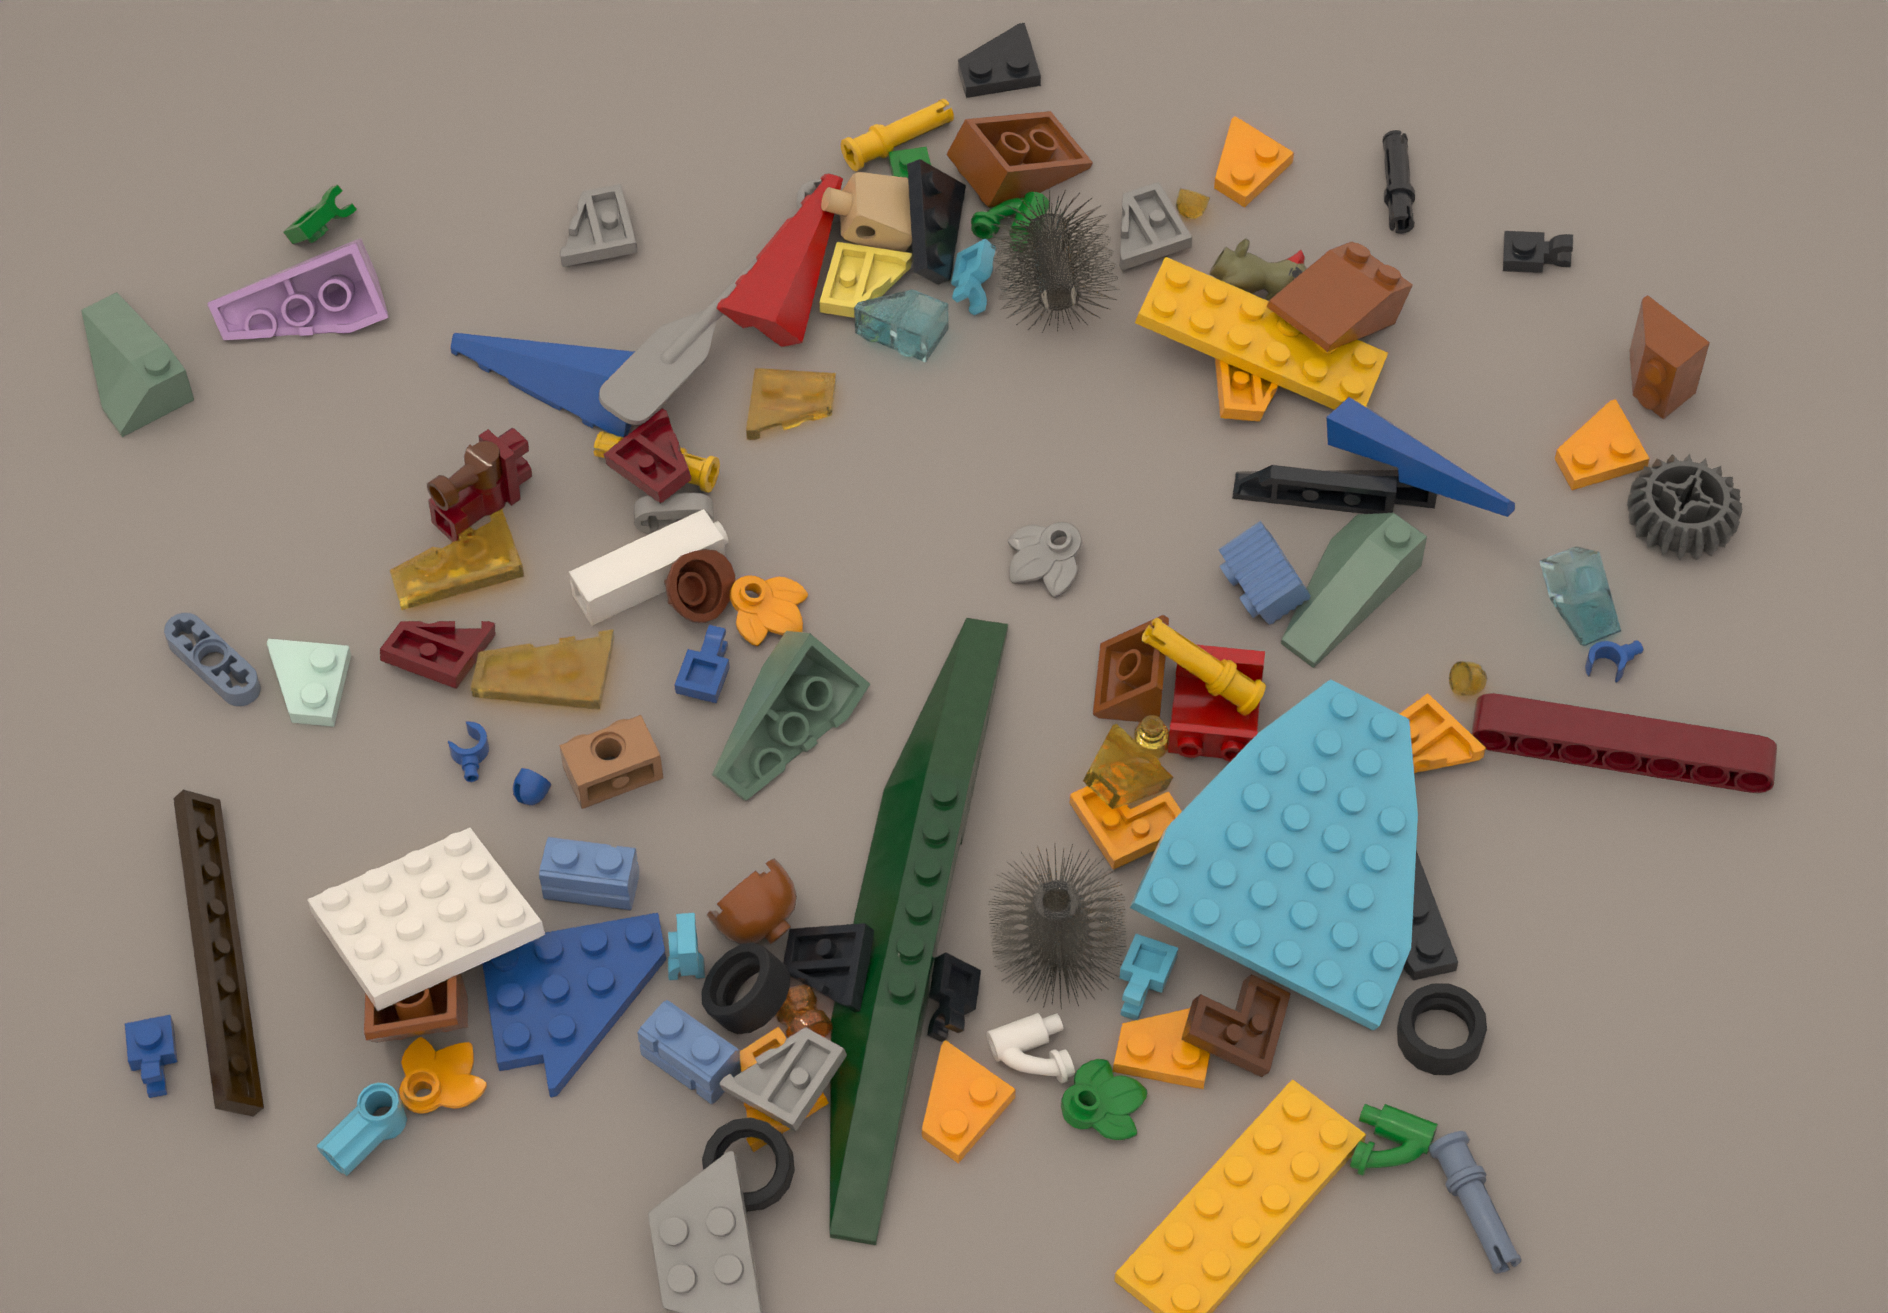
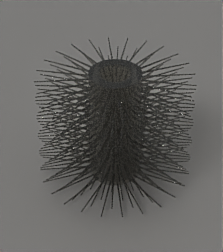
M1049 192V213H1046L1044 203L1045 214H1043L1039 202L1038 205L1042 215L1038 216L1035 211L1033 212L1029 208L1036 216L1034 219L1029 218L1025 213L1022 214L1016 208H1012L1027 218L1030 223L1013 219L1012 221L1020 226H997L1009 231L1008 233L998 234H1016L993 237L1001 240V242H1007L998 245L1011 244L1008 246H998L1009 248L991 247L992 249H1004L995 250L1002 254L999 256L1009 255L999 258L1010 257L1008 259H999L1006 261L993 260L994 262H1003L997 264H1000L1001 267L1005 266L1004 268H1010L1006 270H1011L1010 272L995 274L1005 275L999 276L1002 277V280H1015L1008 282L1013 283L1012 285H1003L1010 287H997L1007 288L1001 289L1007 292L1015 291L1008 294L1019 292L1016 295H1010L1015 296L1014 298H1006L1012 299L1010 300L1011 302L1021 298L1026 299L1015 303L1029 300L1028 302L1014 305H1021L1018 308L1019 310L1038 301L1037 304L1020 311L1023 312L1034 307L1030 311L1031 314L1025 316L1020 322L1044 307L1042 313L1032 326L1036 324L1040 317L1042 318L1046 310L1047 313L1048 310H1051L1047 322L1050 316L1052 318L1053 311H1055L1056 319V311H1058V332L1059 311L1062 312L1064 322L1063 310H1065L1067 317L1066 309L1068 308L1072 310L1075 316L1077 314L1080 317L1072 308L1074 305L1082 308L1085 313L1088 311L1078 301L1106 308L1088 298H1112L1099 293L1112 290H1092L1115 287H1093L1110 285L1106 284L1108 282H1101L1105 280L1097 279L1109 278L1100 277L1103 275H1114L1109 273V270L1099 269L1108 267L1099 266L1107 265L1103 263L1110 260L1105 259L1107 257L1096 256L1106 254H1097L1098 252H1105L1101 250H1113L1103 249L1108 247L1100 245L1101 243H1093L1099 242L1095 241L1096 239H1104L1099 237H1111L1101 236L1105 235L1102 233H1092L1099 230L1088 232L1092 229L1103 228H1092L1094 226L1104 225H1096L1097 223L1093 222L1087 226H1082L1087 224H1081L1083 221L1094 219H1086L1095 211L1094 209L1083 213L1086 215L1083 216L1082 220L1079 218L1069 224L1071 220L1083 215L1080 214L1074 217L1087 202L1066 217H1063L1068 207H1065L1061 215L1060 213L1056 214L1061 204L1060 201L1058 205V200L1055 213H1052V206L1050 213ZM1002 226L1025 228L1027 231ZM1081 293L1102 296L1107 298L1083 296Z
M1056 847L1055 880H1053L1049 858L1047 859L1048 868L1046 870L1038 848L1046 872L1045 875L1038 856L1045 880L1032 857L1031 859L1039 875L1034 869L1033 871L1040 884L1037 883L1031 872L1029 874L1033 880L1023 870V874L1017 870L1030 882L1034 890L1024 880L1023 884L1020 880L1017 882L1012 878L1008 882L1020 886L1024 892L1019 888L1017 889L1020 892L1015 889L1012 891L1006 887L1003 888L1007 890L994 887L1003 890L999 892L1021 896L1025 902L1005 897L1009 900H997L1002 902H992L999 904L988 905H1010L1013 908L1015 907L1012 905H1016L1018 908H1020L1018 905H1021L1028 909L1016 911L1010 907H1007L1009 909L999 907L1005 910L996 909L1000 911H989L999 912L989 914L996 915L991 916L992 918L999 916V918L995 919L1004 920L996 921L1001 923H989L996 924L995 926H990L994 927L991 930L995 931L991 933H999L992 935L996 937L992 940L997 941L991 943L1001 945L998 947L1005 946L1003 948L1015 946L1011 950L1005 949L992 952H1000L996 954L1010 956L1005 960L1011 958L1012 954L1016 955L1015 957L1020 955L1015 961L1009 960L1007 963L1001 964L1010 965L1006 969L1017 964L1016 966L1021 964L1016 970L1024 964L1021 970L1014 973L1019 975L1023 972L1019 977L1023 974L1026 976L1035 966L1031 975L1022 984L1025 983L1027 985L1035 976L1031 983L1032 985L1040 971H1042L1033 992H1035L1042 979L1043 981L1038 993L1042 984L1044 987L1049 971L1046 987L1049 977L1051 979L1046 998L1052 985V1004L1056 973L1059 971L1060 1004L1062 1009L1061 971L1064 973L1068 999L1070 995L1069 981L1076 998L1069 977L1070 974L1077 993L1070 969L1076 986L1078 982L1083 991L1078 981L1079 978L1085 989L1089 991L1082 981L1077 968L1089 984L1090 982L1083 972L1094 983L1093 978L1097 979L1087 971L1082 962L1093 973L1092 968L1096 972H1098L1096 970L1098 969L1100 972L1104 970L1111 973L1101 964H1099L1101 967L1096 966L1092 959L1096 963H1098L1096 961L1098 960L1100 963L1104 961L1110 965L1113 964L1109 962L1119 960L1102 957L1096 951L1100 954L1104 952L1111 955L1108 952L1127 950L1118 949L1127 946L1111 943L1126 941L1116 938L1127 937L1115 935L1126 932L1117 930L1126 929L1120 927L1126 926L1121 924L1125 921H1120L1124 919L1113 917L1126 913L1119 912L1126 909H1117L1121 907H1115L1118 905L1111 906L1113 904L1097 906L1095 909L1090 908L1095 902L1099 904L1104 901L1102 903L1104 904L1106 901L1111 903L1124 900L1113 898L1116 896L1100 897L1101 895L1095 898L1101 891L1106 890L1105 892H1107L1111 888L1117 887H1110L1106 884L1099 888L1100 886L1095 888L1099 884L1097 883L1091 889V886L1096 881L1104 879L1105 876L1097 877L1096 879L1094 878L1097 875L1092 879L1089 877L1081 886L1085 877L1096 866L1091 870L1089 867L1081 876L1082 870L1075 882L1074 879L1081 863L1074 873L1075 866L1074 868L1072 866L1067 881L1072 858L1067 875L1065 876L1070 854L1066 868H1064V849L1060 879L1057 880ZM1081 881L1080 885L1076 890V885ZM1091 885V886L1086 890V892H1085L1083 895H1081L1082 892L1084 891V889H1085L1087 886ZM1025 889L1029 890L1033 897L1028 896V892ZM1098 892V893L1091 899V896H1092L1094 893ZM1097 911L1102 912V913H1101L1100 915H1098L1097 917H1095V916H1096L1098 913H1096L1093 917H1089V916H1088L1089 914L1094 913V912H1097ZM1015 914H1016V915L1020 914V915L1026 916L1027 918H1026V919H1023L1021 916H1019V917L1022 919V920H1020L1019 918L1015 917L1014 915H1015ZM1095 921L1103 924L1097 928L1089 926L1090 923ZM1018 924H1023V925L1028 926L1027 928H1025V929H1023V930H1019V929H1017V928H1014V926H1016V925H1018ZM1093 932L1099 938L1090 936L1088 934ZM1023 934L1028 935L1027 938L1018 940ZM1090 941H1093L1096 945H1098L1096 942H1102L1104 944L1110 943L1113 945H1117L1119 947H1107L1105 945H1103L1104 947H1096ZM1024 943H1026L1025 946L1030 944L1028 947L1018 950ZM1030 951H1032L1029 956H1024L1022 959H1019L1024 953L1027 955ZM1083 955H1085L1087 958L1089 957L1090 962L1086 961ZM1034 957L1032 963H1031L1030 965L1026 966V965L1031 961V959Z

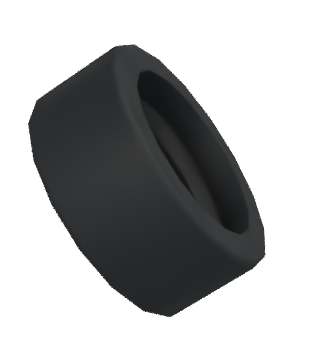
M754 942L740 944L727 951L713 965L706 976L701 991L702 1005L707 1014L728 1031L736 1034L752 1033L765 1026L784 1004L790 988V972L784 963L764 946ZM759 973L751 990L741 1000L733 1004L735 995L741 986L750 977Z
M1449 983L1426 985L1416 989L1404 1002L1397 1025L1398 1046L1405 1059L1419 1070L1433 1075L1456 1074L1466 1070L1479 1057L1487 1032L1486 1013L1478 999L1463 988ZM1429 1010H1445L1454 1013L1466 1023L1469 1031L1468 1038L1463 1045L1453 1049H1439L1428 1045L1415 1032L1417 1016Z
M751 1117L734 1119L719 1127L707 1141L702 1157L704 1170L724 1155L727 1148L740 1138L754 1137L761 1139L771 1147L776 1160L774 1175L763 1188L753 1192H743L746 1212L764 1210L778 1202L790 1188L795 1171L793 1152L785 1137L768 1122Z

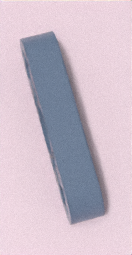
M179 613L167 621L164 633L170 650L227 703L233 706H246L258 698L261 686L256 670L198 616L192 613ZM182 631L187 634L193 633L197 644L193 647L192 641L186 636H178V634ZM218 652L224 655L223 660L215 666L201 664L202 658L208 653ZM232 672L233 677L239 683L247 682V685L243 688L239 685L232 686L228 674Z

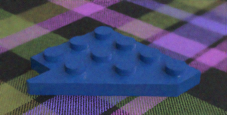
M652 913L545 932L544 936L482 963L499 1071L544 1063L550 1097L558 1096L666 961L659 914Z

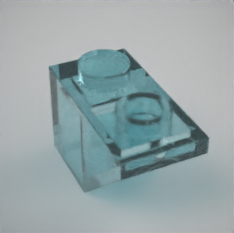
M914 289L861 301L854 307L855 334L862 336L869 342L880 343L896 350L903 356L913 357L925 363L949 329L948 303Z
M1575 546L1539 560L1550 600L1580 645L1586 646L1621 632L1600 552Z

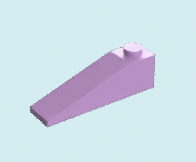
M361 238L207 303L223 340L270 338L287 335L304 336L320 333H351L389 317L376 271Z

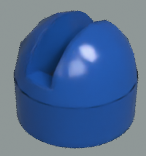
M521 768L513 783V795L522 804L535 805L545 798L551 788V783L540 774L530 769Z

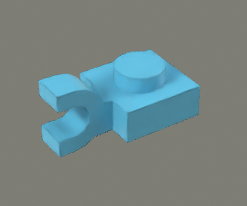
M983 239L957 253L951 284L956 287L952 299L958 303L969 298V312L974 316L986 310L987 297L981 284L990 278L993 272L996 247L987 239Z
M695 913L676 914L677 931L668 932L670 954L668 957L669 980H678L679 972L681 976L695 975L696 978H705L704 957L698 951Z
M1135 934L1120 968L1119 978L1129 982L1122 997V1001L1125 1002L1121 1009V1016L1138 1020L1148 990L1163 992L1176 962L1178 947Z

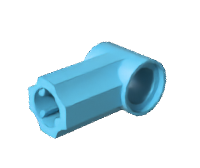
M379 1082L364 1088L358 1096L357 1107L317 1145L319 1152L337 1171L348 1176L383 1140L392 1139L401 1134L406 1126L407 1117L396 1090L387 1083ZM385 1106L391 1107L389 1112H387L386 1114L382 1116H373L375 1111L379 1108Z

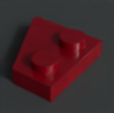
M663 408L604 453L607 466L660 504L692 480L685 457L681 452L678 439L671 426L668 413Z

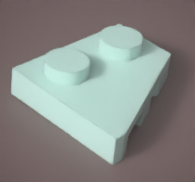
M268 639L267 647L291 722L334 727L351 659L349 646Z

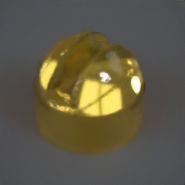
M1180 188L1176 207L1185 218L1196 219L1205 212L1210 197Z
M1459 661L1452 666L1449 673V684L1451 690L1456 695L1473 696L1479 694L1486 687L1488 678L1486 672L1482 670L1478 663Z

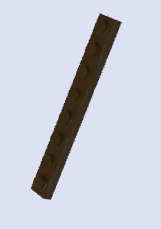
M183 789L173 800L214 1106L218 1110L253 1117L264 1109L221 802L220 799Z

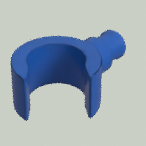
M1637 640L1629 645L1624 644L1622 646L1611 641H1601L1594 644L1589 650L1585 665L1588 677L1591 674L1594 661L1606 658L1616 664L1615 683L1618 682L1624 674L1626 663L1633 660L1634 656L1643 653V646Z
M466 721L468 734L473 739L478 740L479 743L470 749L460 748L449 740L448 745L452 759L462 765V770L465 773L464 779L468 782H474L479 778V763L487 757L489 744L485 729L476 722Z

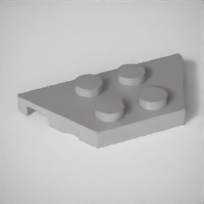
M734 1151L726 1152L648 1212L662 1305L666 1310L677 1313H763L737 1154Z

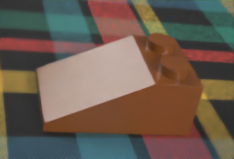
M1051 111L965 119L946 154L957 167L958 172L976 191L980 200L988 207H995L1009 199L1024 198V195L1028 192L1041 193L1090 169L1093 164L1091 159Z
M1351 241L1326 252L1271 298L1267 308L1328 352L1394 325L1413 284L1404 279L1396 268L1385 265L1372 256L1368 248Z

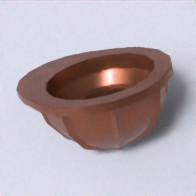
M705 549L681 555L672 564L667 579L664 580L668 598L667 603L682 617L691 622L706 623L716 619L730 601V590L735 582L732 564L723 554L716 550Z

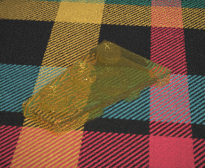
M501 509L490 515L491 522L476 530L468 527L458 534V540L443 548L431 547L389 570L401 610L524 577L523 566L503 510Z
M614 630L599 631L598 637L576 640L575 636L559 638V643L540 647H534L531 643L479 652L471 684L472 697L600 710L615 640Z

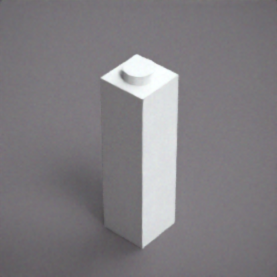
M703 509L569 571L572 596L591 626L665 592L664 580L667 579L672 564L681 555L707 549L716 550L726 557L725 545L729 543L727 534L719 521L713 523Z

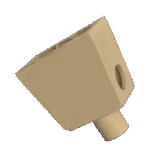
M856 172L851 176L842 191L830 187L825 190L821 208L823 211L840 215L841 236L845 240L857 245L906 252L911 245L912 232L908 178Z

